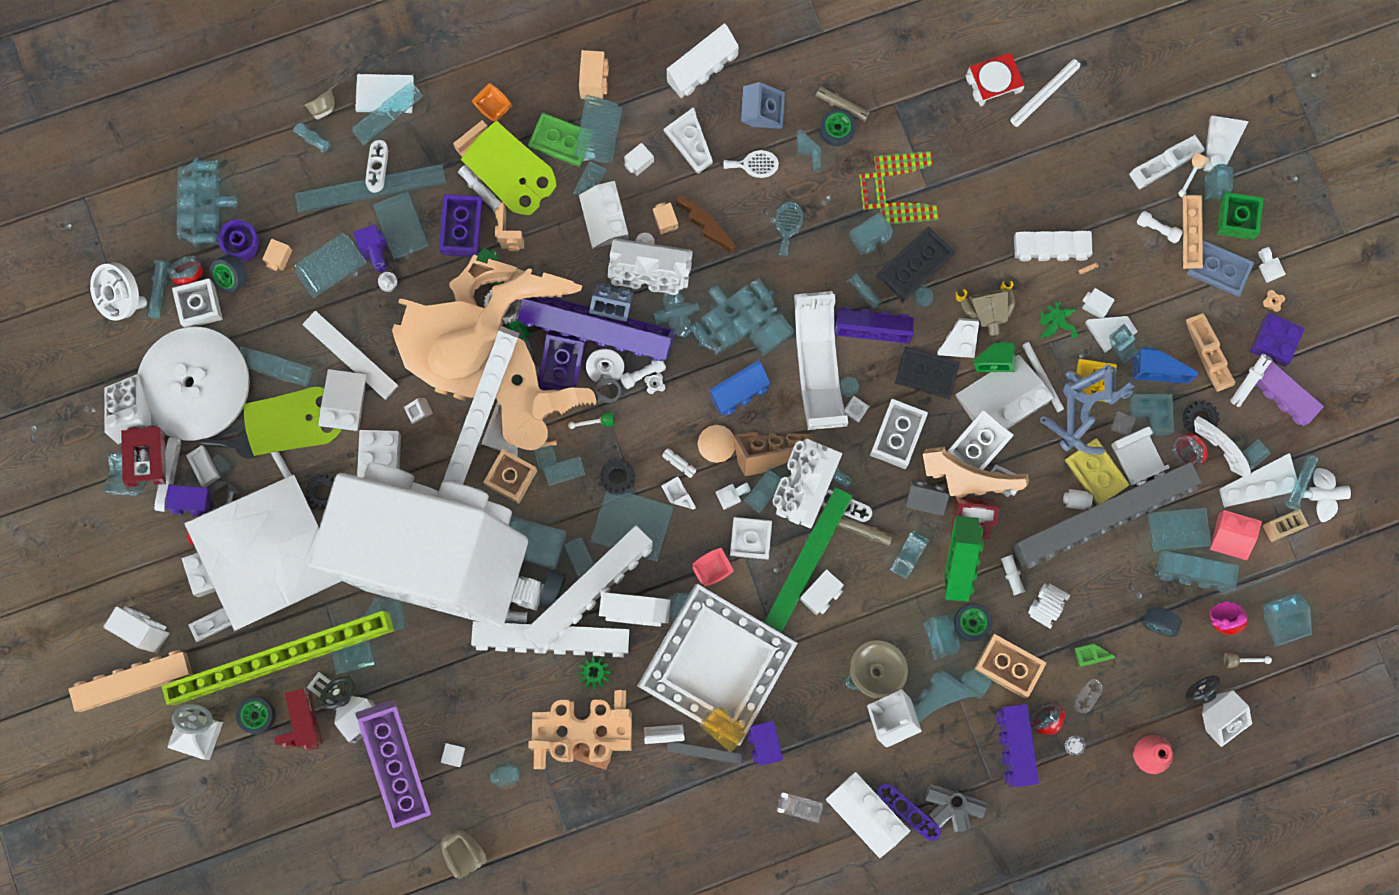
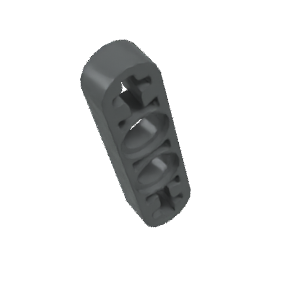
M667 742L666 747L668 752L742 764L743 754L676 742Z

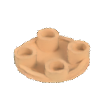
M709 426L699 436L698 448L700 454L711 462H725L735 451L733 433L725 426Z

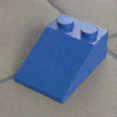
M1143 347L1133 357L1132 380L1189 384L1198 376L1197 371L1166 353L1155 350L1153 347Z

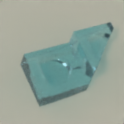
M589 162L573 194L579 195V192L587 191L599 185L607 169Z

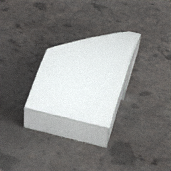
M678 476L661 485L670 503L690 509L696 508Z

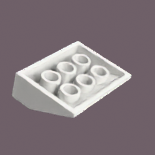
M1020 355L1015 357L1014 372H990L955 395L972 421L985 410L1006 429H1009L1050 403L1054 398L1043 381Z

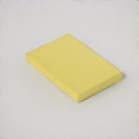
M1097 438L1087 444L1090 447H1103ZM1078 450L1065 459V462L1084 489L1088 491V494L1093 495L1092 500L1096 505L1108 501L1130 486L1106 451L1104 454L1096 455Z

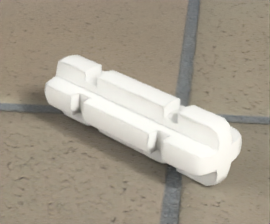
M669 448L662 454L664 459L670 460L672 465L681 472L684 471L685 475L689 478L693 477L696 473V469L693 466H689L688 462L677 454L674 455V452Z

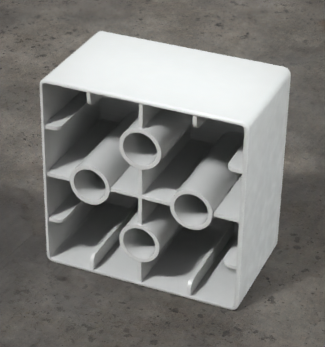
M368 463L364 478L345 473L337 474L308 564L310 567L370 593L497 627L504 626L528 545L527 537L509 526L512 515L510 509L487 501V493L478 489L444 481L441 483L438 492L430 487L414 483V476L412 474L383 464Z

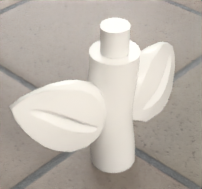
M1317 468L1313 475L1316 487L1303 490L1302 497L1318 501L1316 506L1317 515L1321 522H1326L1338 510L1336 500L1349 499L1351 490L1349 486L1335 487V476L1326 469Z

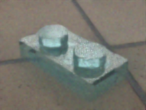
M580 456L543 467L548 486L585 475Z

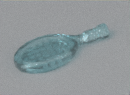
M792 201L782 204L775 216L777 230L783 236L779 254L782 256H788L789 238L800 230L803 223L802 209L797 203Z

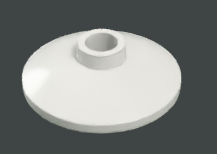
M598 349L588 357L586 370L589 377L595 382L601 375L604 378H611L617 381L624 372V362L617 352L611 349ZM603 362H608L609 365H608V366H604L602 363H603Z

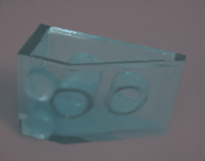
M948 615L931 617L923 623L934 660L959 653L958 649H961L958 638H955L953 630H955L954 622L952 619H949Z

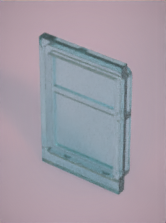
M408 191L373 204L393 259L403 257L429 246Z

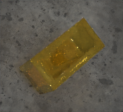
M714 707L699 726L727 751L732 752L747 735L743 731L745 728L738 721L733 722L728 718L730 714L724 708L718 709Z

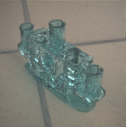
M199 157L195 158L192 163L184 168L182 165L178 167L177 182L178 239L183 240L185 238L197 248H199L200 244H218V240H216L218 239L217 232H200H205V229L208 232L212 231V229L219 231V207H237V203H235L237 202L236 195L219 196V176L216 173L219 171V168H217L219 167L218 160H200ZM192 171L191 176L185 175V173ZM216 171V172H212V175H210V173H205V176H204L203 173H201V172ZM213 199L210 205H205L206 200ZM186 229H191L192 235L185 233Z
M760 278L755 279L756 282L753 281L750 284L760 297L759 300L756 296L753 297V292L749 291L748 285L730 298L725 296L718 285L714 286V289L711 288L708 293L713 297L718 306L703 316L701 320L703 324H706L707 330L710 329L711 335L706 333L699 322L695 323V327L692 325L689 328L700 342L698 346L716 351L715 355H720L777 312V308L774 309L772 296L774 291L769 292ZM764 304L768 306V311L766 312L762 308ZM730 306L733 307L735 311L731 314H728L724 311V309ZM718 340L721 343V346L718 347L714 345V343L712 342Z

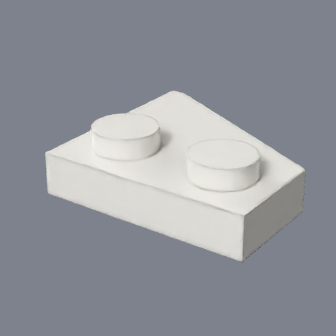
M1128 316L1088 319L1085 322L1104 352L1109 351L1138 332Z
M959 318L953 330L947 335L941 348L939 347L938 355L974 358L979 320Z

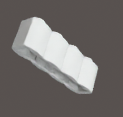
M1090 231L1017 232L1014 235L1015 258L1020 259V261H1030L1031 258H1038L1039 261H1048L1050 258L1066 261L1070 257L1076 258L1079 261L1087 260L1092 255V235Z

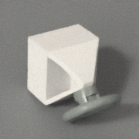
M187 704L179 707L172 715L174 730L167 748L204 760H210L223 722L214 720L210 711L201 705Z

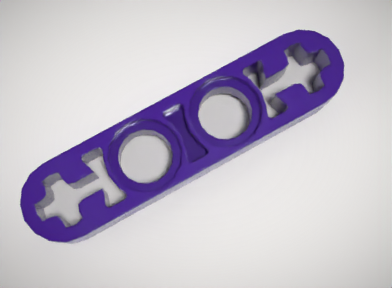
M882 784L878 787L877 795L920 835L931 841L939 838L941 833L940 827L890 784ZM882 788H889V794L893 797L895 793L898 795L892 804L888 803L891 800L888 796L884 798L881 796L883 794ZM898 800L906 802V809L904 811L896 809L895 804ZM913 813L921 815L922 819L919 824L911 822V815ZM925 820L928 821L925 825L929 828H936L934 830L935 836L930 835L928 837V831L925 828H922V831L919 829L925 823Z

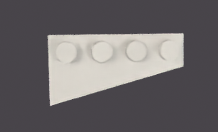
M1290 453L1252 472L1248 478L1242 477L1219 489L1224 508L1300 490Z

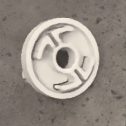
M111 262L102 264L95 269L90 284L91 295L97 309L106 318L111 320L125 319L130 317L136 309L147 306L145 297L139 296L138 287L132 273L124 265Z

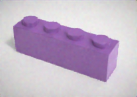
M1274 362L1269 364L1263 373V378L1259 379L1255 384V387L1263 390V394L1268 399H1273L1278 404L1277 406L1280 410L1288 412L1292 416L1293 421L1298 425L1305 426L1309 424L1324 407Z

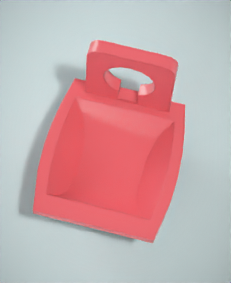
M722 548L703 555L692 564L697 578L704 587L717 583L734 572Z

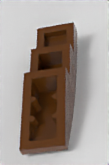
M679 194L676 199V206L690 213L689 221L702 228L701 236L734 254L736 246L719 224L698 205Z

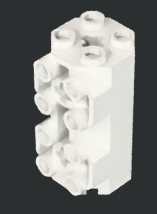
M614 238L610 252L608 278L611 279V284L614 286L639 289L642 284L646 283L652 292L676 295L679 290L688 287V276L691 270L693 251Z
M807 438L804 441H798L792 450L787 464L788 469L791 470V476L781 479L774 494L773 505L777 508L775 514L784 518L787 517L789 521L800 524L801 521V525L811 528L842 453Z

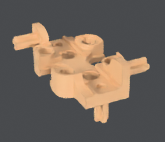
M626 690L614 691V710L604 700L591 701V713L585 720H578L574 716V702L569 700L556 701L552 705L550 712H533L532 741H529V748L534 751V769H546V751H550L552 757L560 762H573V750L579 743H586L589 746L590 762H604L610 758L612 751H632V713L629 709H626ZM565 706L567 708L566 714L558 716V709ZM600 706L606 707V713L603 716L597 715V709ZM561 726H565L568 729V733L564 737L557 735V729ZM600 726L607 728V734L604 737H599L596 734V730ZM565 746V754L558 756L556 752L558 747ZM599 746H605L606 748L602 756H597L596 749Z

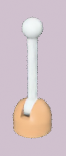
M1198 153L1194 154L1192 158L1194 168L1183 189L1179 191L1180 197L1186 195V190L1197 169L1206 166L1209 159Z

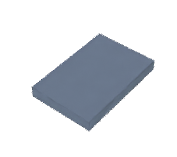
M1203 240V268H1189L1187 275L1239 297L1254 262Z

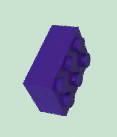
M444 194L439 244L441 255L472 257L479 254L484 207L482 197Z

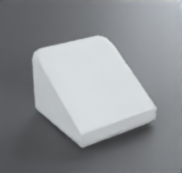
M417 398L404 407L412 424L433 414L426 398Z

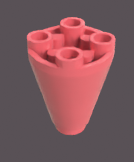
M1147 735L1142 737L1135 745L1133 758L1141 770L1150 774H1158L1169 768L1173 761V750L1165 738L1159 735Z

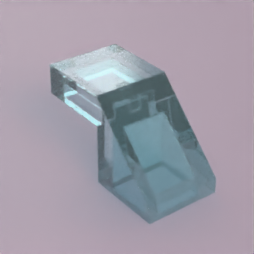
M797 130V154H812V171L820 172L821 148L802 130Z
M1125 324L1109 336L1111 347L1122 363H1126L1139 352L1133 343L1135 337Z
M912 531L890 570L907 579L929 540Z

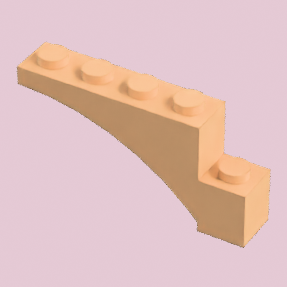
M945 447L926 449L923 453L927 476L939 478L946 474L950 496L956 495L957 498L965 497L971 493L983 495L987 491L1001 493L1005 489L1011 488L1015 491L1022 490L1029 483L1028 474L1011 475L988 472L962 462L948 453Z

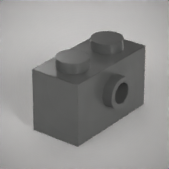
M921 479L911 480L906 507L944 516L949 498V489L942 484H927V481Z

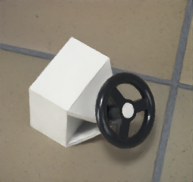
M1213 675L1194 683L1187 690L1185 697L1190 702L1201 700L1204 703L1202 715L1205 730L1222 747L1249 727L1252 721L1249 706L1234 691L1219 694L1214 692L1219 687L1221 680L1218 676Z
M342 676L332 680L324 687L320 695V704L328 710L337 708L334 724L348 742L356 743L363 736L355 713L376 705L367 698L352 696L354 682L351 678ZM348 683V690L346 691L344 687ZM339 684L337 688L329 692L332 687ZM332 698L335 703L329 704L326 700Z

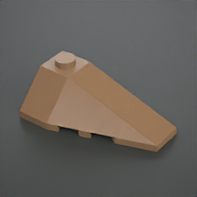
M758 432L733 435L738 465L745 476L764 473L787 463L798 441H804L806 438L815 441L812 434L788 433L787 436H776V433L770 432L769 435H758Z

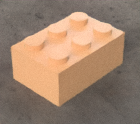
M994 634L990 637L973 670L1025 699L1032 692L1046 662Z

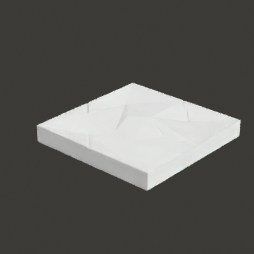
M294 475L185 523L186 529L234 631L342 582L308 565L319 527Z
M695 584L637 687L740 746L794 651L797 642L701 585Z

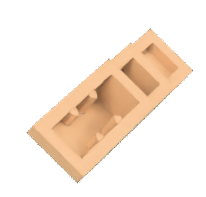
M1204 313L1186 319L1192 340L1216 391L1234 386L1235 380L1227 367L1228 362L1219 348L1220 342Z

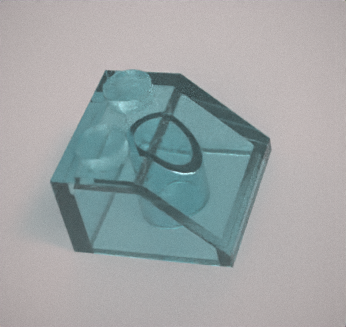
M1299 592L1263 604L1264 619L1275 647L1312 635L1310 606Z

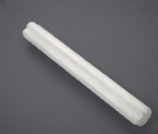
M1073 59L1011 118V123L1018 127L1079 69L1080 63Z

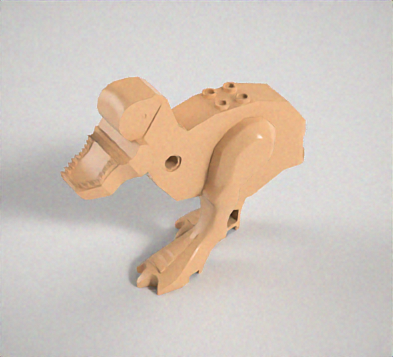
M473 255L464 271L449 283L455 295V302L425 306L399 299L398 303L407 307L401 326L394 324L392 332L406 369L434 387L438 393L447 395L448 392L454 393V398L464 401L466 397L474 399L509 305L517 299L521 300L531 297L557 296L561 298L562 295L580 291L582 285L547 273H543L542 277L532 275V269L528 268L526 271H523L517 267L488 259L486 264L478 261L477 255ZM505 282L492 287V297L485 308L477 306L473 297L475 289L487 283ZM519 338L495 398L502 408L503 437L507 443L532 451L540 449L548 439V429L543 422L545 417L554 412H560L562 415L569 408L571 409L575 405L578 407V404L582 406V403L585 405L586 403L589 405L593 403L595 406L597 402L594 392L588 388H566L560 391H542L539 389L536 367L525 342ZM517 375L523 378L522 384L518 386L512 382L513 378Z

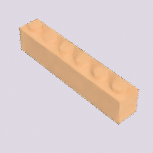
M176 650L168 653L169 656L161 658V656L150 659L149 663L143 664L139 662L131 665V669L125 671L121 668L112 671V675L106 677L105 675L93 677V681L88 683L86 681L75 683L74 687L69 688L74 711L83 712L192 676L193 673L187 653Z

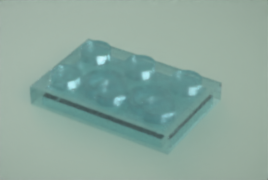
M1206 508L1147 514L1152 552L1211 546Z

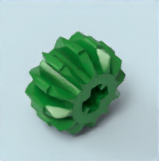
M592 656V663H589L588 659L585 658L584 661L587 666L579 665L584 671L577 672V675L585 676L579 680L580 683L588 680L585 685L586 688H589L590 684L593 683V690H596V683H599L602 688L604 684L601 680L609 681V678L605 677L604 674H611V671L603 670L609 666L608 663H604L601 666L603 658H599L598 662L595 663V656ZM590 669H599L597 672L598 677L594 678L592 676L591 678L589 676L591 674Z

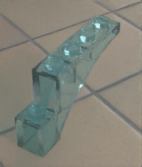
M974 668L970 672L968 670L965 671L960 679L963 681L962 683L945 671H941L940 674L936 672L930 680L933 683L929 689L925 688L919 696L921 699L919 704L913 705L918 722L920 723L935 710L952 702L972 697L981 699L993 682Z

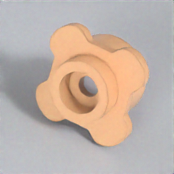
M1274 290L1268 291V296L1263 301L1264 307L1274 312L1280 311V306L1285 301V297L1276 294Z

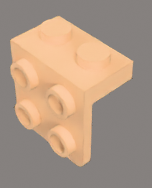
M500 202L499 207H496V219L499 226H495L497 242L500 243L501 249H508L509 251L524 249L522 231H506V209L504 202Z

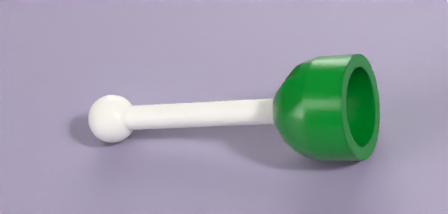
M613 412L603 413L600 419L577 423L571 421L568 423V427L574 429L576 426L601 423L605 427L615 426Z

